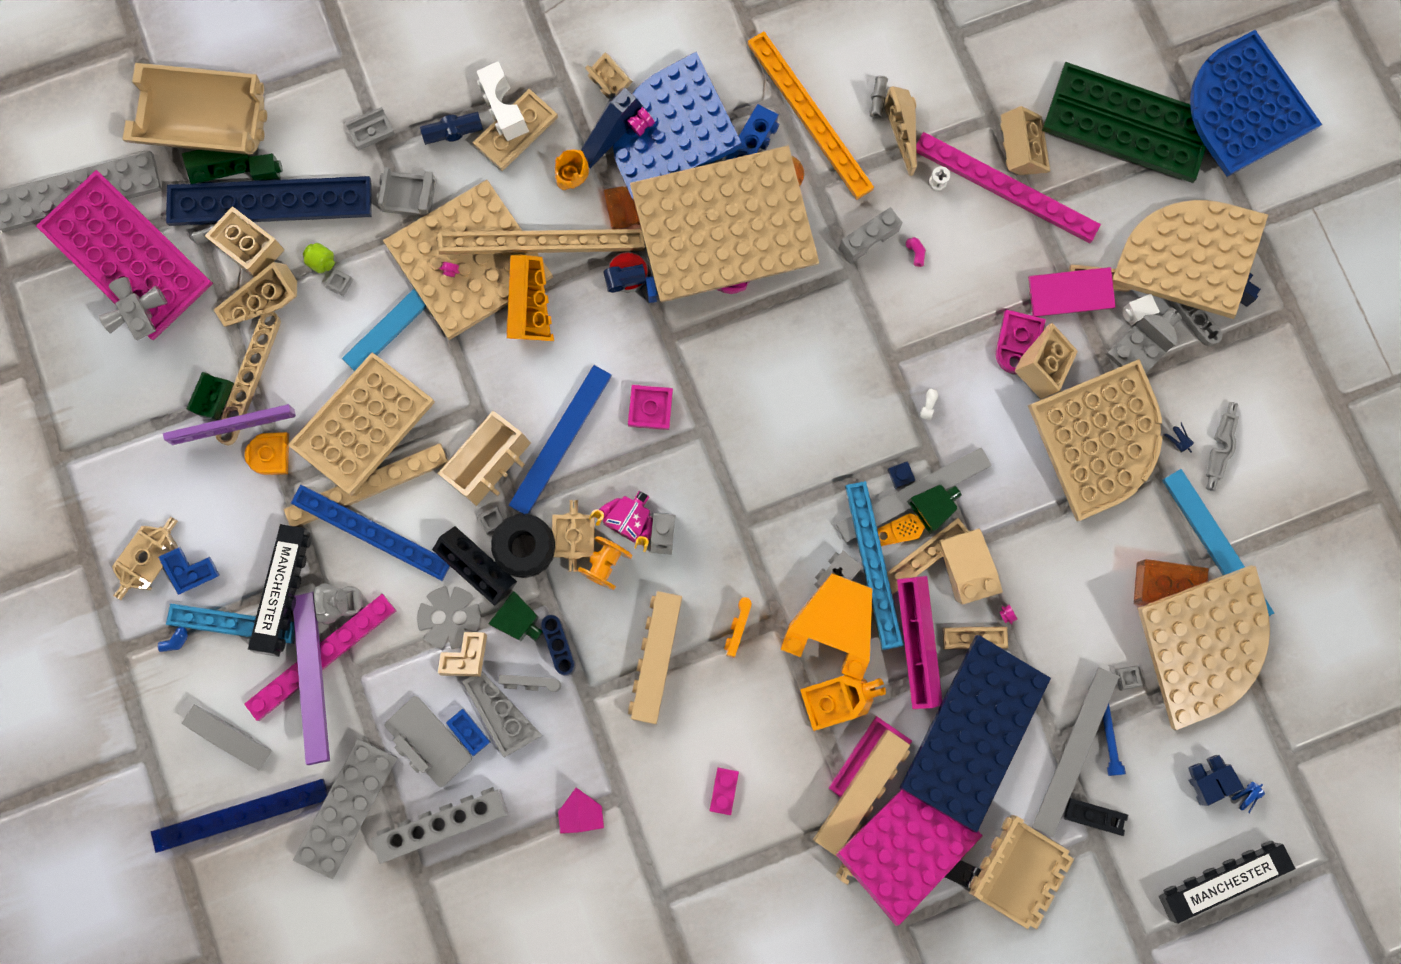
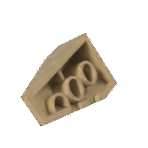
M892 86L889 87L884 102V109L908 174L912 176L917 167L916 101L914 97H911L909 90Z
M273 262L216 307L214 311L223 326L227 327L282 309L297 297V280L287 264Z

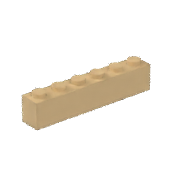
M657 591L656 596L651 598L650 608L653 609L652 617H647L645 629L649 630L648 637H643L641 650L645 651L644 657L638 661L637 671L640 672L639 680L634 681L632 693H636L635 701H630L628 714L631 715L632 720L657 724L682 602V596Z
M885 730L813 840L836 856V853L847 843L850 836H854L862 826L859 824L864 816L867 818L874 808L872 803L876 798H881L886 790L884 787L888 779L891 781L898 772L896 767L900 761L904 762L910 754L908 749L911 745L891 731Z

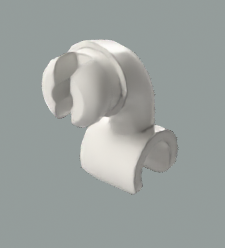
M931 388L927 391L926 404L920 412L921 418L931 420L934 412L933 406L938 399L937 390Z

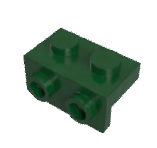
M202 372L188 403L187 410L203 418L219 420L234 383Z

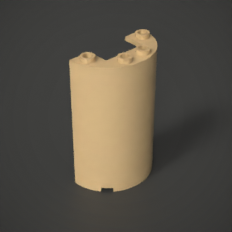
M135 63L132 82L140 90L135 122L125 121L123 141L135 144L253 154L257 150L260 141L264 140L263 126L264 122L267 121V111L264 110V84L260 82L256 74Z

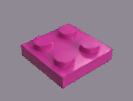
M632 385L628 427L669 430L673 388Z

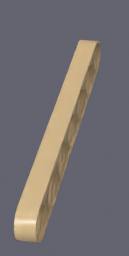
M275 312L260 316L221 420L229 418V414L232 411H238L239 415L247 414L281 324L280 317ZM274 316L275 323L267 326L265 324L266 318ZM261 335H267V343L259 344L258 338ZM260 354L261 360L256 364L251 363L252 355ZM249 372L253 373V380L249 383L244 382V375ZM239 392L246 393V399L242 402L236 400ZM240 430L231 432L232 436L229 440H222V434L216 435V439L224 445H232L236 442Z

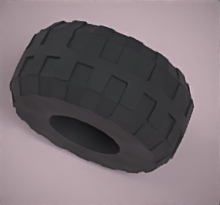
M516 514L506 518L497 526L491 540V551L497 565L507 574L519 578L534 577L545 571L553 560L555 538L550 527L540 518L531 514ZM521 535H530L534 537L536 542L534 551L529 556L523 558L514 556L512 553L514 540Z

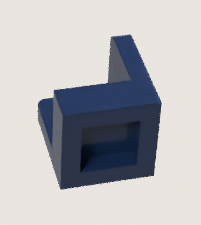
M1249 273L1240 301L1246 307L1258 298L1257 294L1261 290L1250 282V279L1253 277L1251 273Z

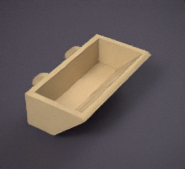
M492 411L437 474L477 506L489 491L499 496L500 492L495 489L494 485L502 476L507 477L508 474L506 472L514 462L521 468L525 466L519 457L531 442L521 431Z

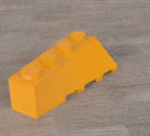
M530 255L510 256L507 338L554 341V335L550 332L552 321L547 311L549 300L544 290L546 279L542 257Z

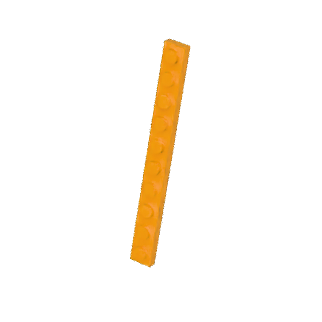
M765 31L748 40L747 45L855 199L858 200L873 191L874 186Z

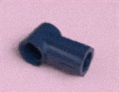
M643 264L622 269L621 267H610L603 271L607 291L610 293L620 292L628 286L646 283Z

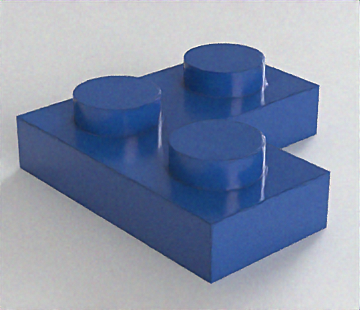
M181 547L158 557L178 595L219 576L211 557L190 565Z

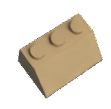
M1023 106L1001 114V130L1004 135L1003 146L1006 151V166L1008 170L1018 175L1050 172L1045 132L1042 131V116Z

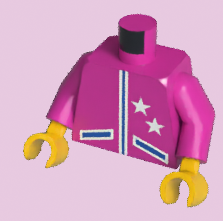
M638 491L633 500L627 496H624L622 499L616 498L591 513L589 520L597 518L596 526H599L602 521L608 528L634 542L635 549L638 545L644 546L643 552H646L652 536L653 525L650 510L644 507L649 499L647 494Z

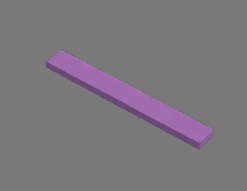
M314 592L294 596L296 597V605L293 609L306 765L330 761L319 628L316 618Z

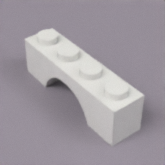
M499 62L478 70L477 73L480 79L477 80L481 91L486 92L483 97L487 106L491 105L492 107L489 109L493 120L498 121L495 126L499 135L504 134L506 140L509 141L529 132L517 104L506 105L502 103V98L510 89V85Z

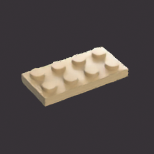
M530 89L512 104H517L529 132L507 141L504 134L499 135L495 126L498 123L496 120L473 142L474 146L501 171L507 168L558 118V114Z

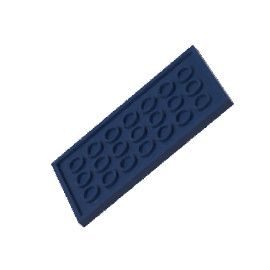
M975 635L899 788L977 833L1051 678L982 636Z

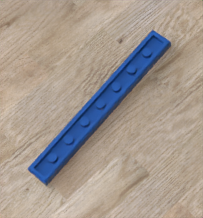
M593 365L509 503V507L522 514L530 513L610 381L612 374Z
M301 484L291 501V504L441 581L444 580L450 568L436 553Z

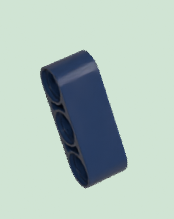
M547 615L543 618L541 626L554 667L559 674L569 676L575 671L576 664L562 622L555 615ZM550 620L557 621V628L553 631L547 630L546 627ZM557 640H563L564 648L561 651L553 649V644ZM564 660H569L571 663V668L567 672H562L560 669V663Z

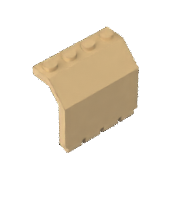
M1011 815L1010 818L1007 817L1001 827L1003 831L1000 837L997 836L991 844L993 850L989 857L986 856L980 865L982 870L978 877L975 876L969 885L971 889L969 893L1026 929H1029L1030 926L1038 929L1044 915L1038 912L1039 908L1047 912L1055 897L1048 891L1049 889L1055 892L1058 891L1065 876L1059 873V870L1061 869L1067 873L1074 858L1068 855L1069 850L1024 823L1025 820Z

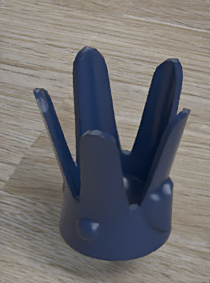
M1182 422L1181 426L1184 433L1179 427H1173V431L1180 442L1171 435L1164 434L1166 438L1175 444L1181 453L1186 449L1192 453L1189 447L1194 442L1188 437Z

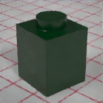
M273 153L249 157L250 174L254 181L281 180L280 173L283 172L282 163L280 160H277Z

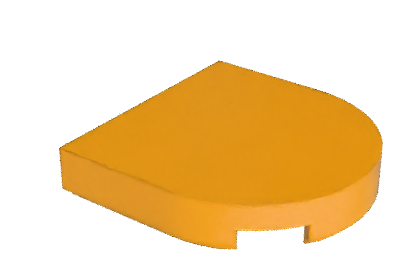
M289 433L258 434L245 448V461L249 467L261 475H287Z

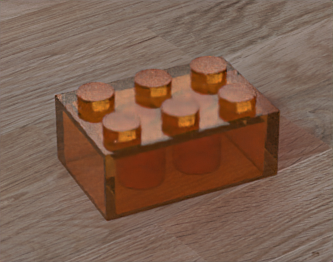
M1149 559L1137 562L1133 604L1147 605L1208 582L1209 568Z

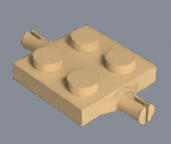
M570 500V513L552 515V532L555 538L554 558L568 559V572H572V564L573 572H577V560L590 558L593 552H595V518L589 520L590 515L578 513V500Z

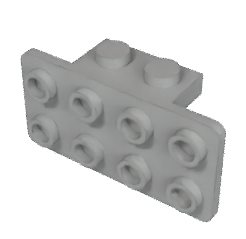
M417 696L412 697L385 722L386 729L395 738L393 741L396 744L394 747L401 756L406 755L411 760L409 765L417 773L419 771L427 773L439 787L445 786L472 760L471 754Z

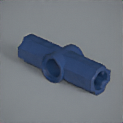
M474 112L459 117L447 115L440 122L421 126L420 130L424 143L427 145L442 140L449 142L457 141L465 134L483 130L479 113Z

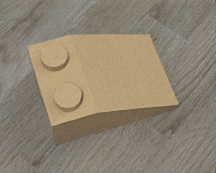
M233 206L205 235L210 242L253 277L273 263L284 252L283 247L275 238Z
M1051 323L1021 357L1015 372L1040 399H1043L1060 391L1078 351L1059 329Z
M979 528L939 540L955 601L963 605L1003 592L998 572Z

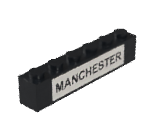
M283 524L279 526L248 650L253 653L279 657L280 653L284 651L286 644L284 639L285 633L291 625L290 613L296 605V597L294 596L296 589H299L301 585L300 573L301 569L306 565L307 558L305 553L312 541L311 533L305 528Z
M1274 841L1261 844L1262 848L1256 851L1248 850L1242 853V857L1237 860H1226L1222 863L1223 866L1217 869L1214 867L1203 871V875L1198 878L1195 876L1183 881V885L1178 887L1170 886L1164 889V893L1158 897L1169 920L1179 924L1295 870L1296 868L1284 844Z

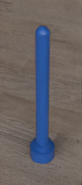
M1108 703L1103 716L1110 757L1107 772L1108 776L1126 774L1125 765H1122V761H1119Z

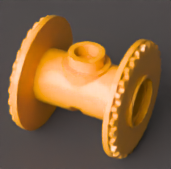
M596 536L594 540L603 545L601 551H595L591 555L590 563H592L590 571L581 567L577 571L589 580L614 590L616 586L607 581L613 570L610 567L616 565L620 555L631 559L632 554L618 544Z

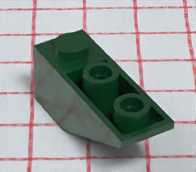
M194 150L181 153L191 184L250 172L247 154Z

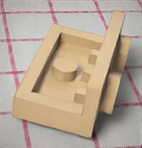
M606 52L592 67L589 65L585 67L589 72L588 77L594 83L598 82L601 86V92L608 98L610 96L613 97L621 88L625 87L627 89L633 82Z

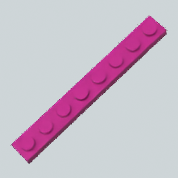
M384 594L378 596L320 643L322 670L397 611ZM298 663L293 664L244 703L256 721H260L300 689Z

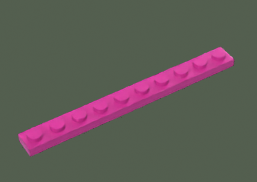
M925 132L922 133L916 144V153L946 167L948 170L1088 243L1093 241L1101 226L1100 223Z

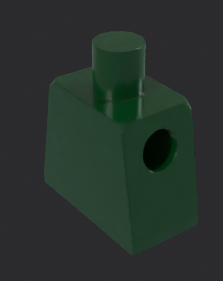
M940 484L911 497L907 502L926 530L931 534L958 509L954 501L961 497L962 494L956 486L946 491Z
M514 591L488 623L490 626L519 641H522L527 635L536 642L543 633L540 628L534 625L539 619L538 615Z

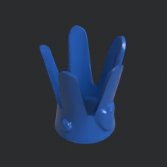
M1251 782L1247 785V788L1234 794L1231 799L1236 800L1249 794L1241 804L1240 810L1246 809L1254 801L1248 812L1250 814L1257 800L1265 795L1261 788L1263 784L1258 785L1255 782Z

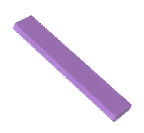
M287 404L165 432L163 437L169 444L177 445L294 418L296 414L295 409Z

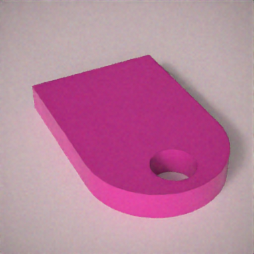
M1005 310L995 354L996 360L1003 370L1011 374H1017L1015 372L1016 368L1010 365V359L1015 358L1020 361L1021 357L1043 332L1046 319Z

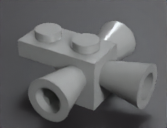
M128 277L112 281L109 284V288L120 301L115 303L118 310L99 315L104 328L111 334L126 322L134 339L137 341L155 332L156 329L150 320L153 316L149 309L168 303L159 287L155 285L146 294L139 297L133 293Z

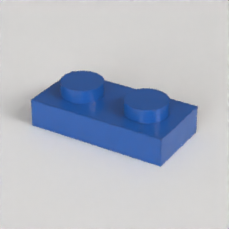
M464 708L446 722L472 756H475L491 743Z

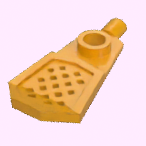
M909 513L878 528L877 531L878 535L882 532L887 535L885 540L879 537L881 546L919 539L925 527L916 515Z

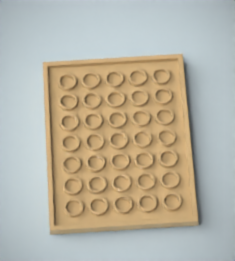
M789 145L630 183L660 303L819 264Z

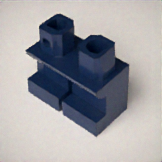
M1213 755L1206 759L1211 768L1207 772L1202 763H1197L1188 768L1192 777L1188 781L1198 795L1196 798L1199 805L1209 806L1244 789L1232 765L1225 764L1220 755Z

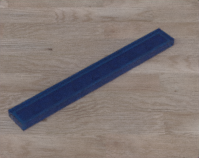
M319 779L150 831L155 853L324 802L328 795L325 780Z

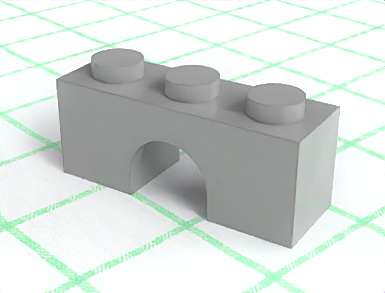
M890 207L843 238L839 249L851 264L865 255L868 249L879 240L884 242L898 233L903 222Z

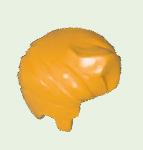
M575 149L566 150L559 157H556L555 179L557 186L561 190L574 189L585 182L589 175V165L583 151Z

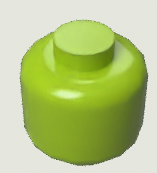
M320 243L308 245L303 252L305 265L317 273L330 271L335 264L334 253Z

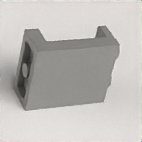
M389 167L384 168V173L380 175L381 190L376 196V203L382 212L424 217L431 212L436 186V178L433 172L425 171L424 176L392 172Z

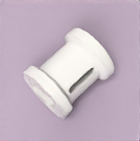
M943 166L935 168L930 177L929 186L935 191L944 189L950 178L949 170Z

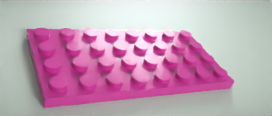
M97 170L36 225L114 304L120 300L109 288V284L118 278L128 277L133 293L139 297H142L155 285L158 286L168 303L149 309L153 316L150 320L156 331L147 336L153 341L213 284Z

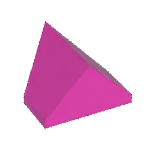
M575 788L558 811L560 834L604 828L602 806L581 790Z

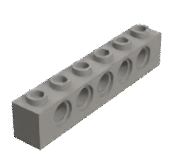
M491 787L481 791L482 796L475 799L473 795L460 799L461 804L453 807L452 803L439 807L440 812L432 815L431 811L418 815L419 820L411 823V820L408 819L397 823V829L390 831V828L387 827L377 831V836L371 838L379 864L508 815L509 813L501 790L494 791V788ZM479 802H484L487 806V811L484 814L477 812L476 806ZM458 810L465 812L466 819L464 822H459L456 819V812ZM437 818L444 820L445 827L443 830L436 828L435 821ZM416 826L423 828L424 835L422 838L415 836L414 829ZM396 834L401 835L403 838L401 846L394 844L393 838Z

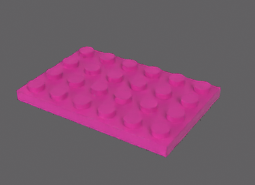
M900 790L836 853V856L894 925L898 926L983 835L979 831L977 833L971 831L912 795Z

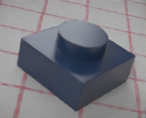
M908 461L887 470L895 489L915 482Z

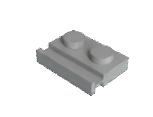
M382 107L345 123L358 151L395 135Z

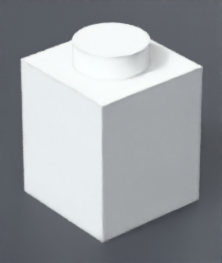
M1152 294L1129 302L1122 308L1124 318L1131 326L1138 323L1145 315H1157L1160 312Z

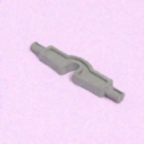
M1229 402L1227 413L1222 415L1214 436L1216 441L1224 444L1225 449L1213 448L1210 452L1206 476L1210 477L1207 490L1216 491L1218 480L1224 476L1227 461L1235 452L1236 439L1234 434L1239 419L1235 414L1238 403Z

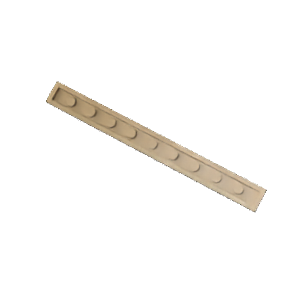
M641 229L438 232L439 255L644 251L645 249Z

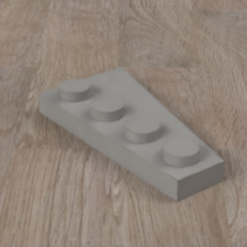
M481 671V677L471 676L462 681L504 758L542 736L483 671Z

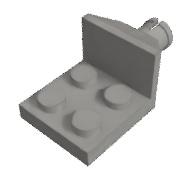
M1168 308L1163 316L1145 315L1107 353V356L1119 367L1140 359L1143 369L1147 373L1168 350L1177 344L1176 329L1173 326L1182 319L1180 313L1178 312L1171 318L1177 310Z

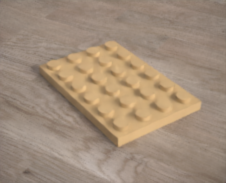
M372 352L293 438L288 446L352 497L432 407L435 401Z

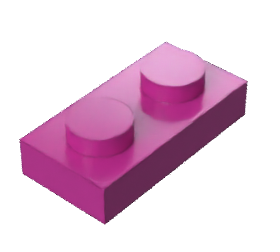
M717 767L709 811L731 815L739 771Z

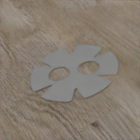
M446 586L438 588L426 596L433 607L424 603L420 604L417 614L418 628L420 631L432 628L424 636V639L435 647L443 649L448 637L451 649L458 648L463 643L464 632H466L464 628L477 632L481 618L479 605L466 607L473 599V596L462 588L454 587L451 598H449ZM435 610H442L446 615L445 621L440 625H436L431 621V614ZM462 610L466 613L467 620L463 625H456L452 621V615L455 611Z

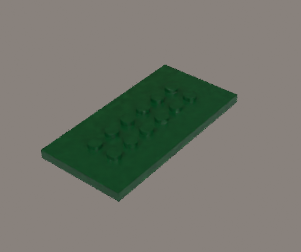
M1068 62L1064 63L1042 131L1191 183L1196 181L1206 146L1195 128L1190 104Z

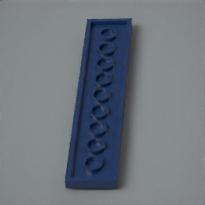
M370 176L167 185L166 223L169 226L216 224L232 206L252 222L372 217Z

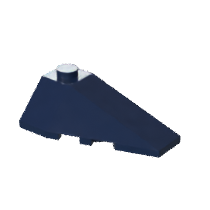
M625 87L621 88L609 100L581 149L590 169L630 128L627 120L635 117L637 111L643 107L638 99Z

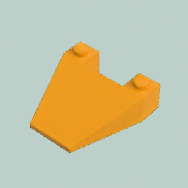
M831 573L789 623L780 650L801 657L808 638L847 652L842 664L841 673L862 681L870 662L872 588Z

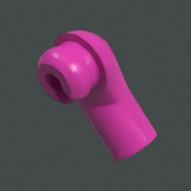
M916 237L907 239L906 247L909 250L913 249L915 252L914 266H924L925 247Z

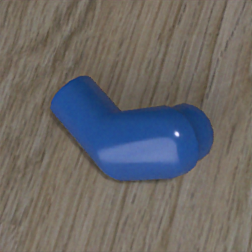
M179 627L175 630L170 640L159 641V652L181 649L188 637L187 629Z

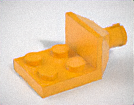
M844 675L800 689L813 731L868 714L874 701L873 698L886 694L885 687L875 689V687L884 685L882 679L878 678L867 682L864 678L861 681Z

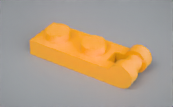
M744 597L738 603L740 614L738 618L734 617L730 629L734 630L732 639L727 638L724 650H727L726 656L735 658L752 605L749 598Z

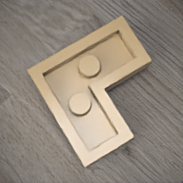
M464 632L461 653L441 652L438 674L441 676L481 677L487 634L484 632Z

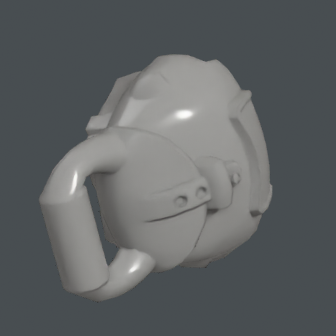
M320 584L314 588L316 618L319 623L328 625L334 623L342 616H354L363 609L361 591L355 587L336 588L331 584ZM350 592L353 594L354 610L348 609L346 594Z

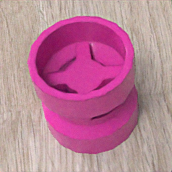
M642 107L637 111L635 117L627 120V123L640 137L647 127L655 124V121Z

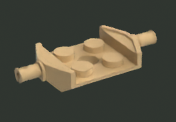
M170 516L164 527H140L112 566L113 572L121 584L113 595L114 597L122 600L131 588L151 591L152 587L150 585L163 568L158 557L178 548L172 535H170V531L178 522ZM146 551L148 558L145 562L140 563L138 557L140 553Z

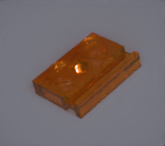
M621 186L605 189L604 195L611 228L620 229L634 224L640 225L636 206L628 188Z

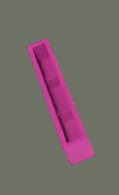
M927 576L897 579L912 709L935 708L942 703V693Z

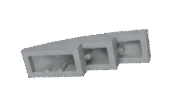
M195 704L181 723L207 741L257 770L261 769L272 752L269 748L252 740V737L235 729L233 725Z

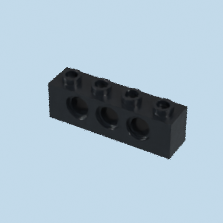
M456 526L442 534L432 549L494 606L507 597L517 583L511 575L504 572L491 557Z

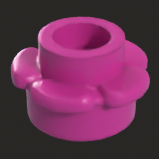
M443 262L442 268H439L443 271L442 275L455 277V274L460 273L458 271L459 265Z
M1010 604L1005 607L1001 606L1003 610L999 613L1004 622H1010L1013 625L1012 622L1018 619Z

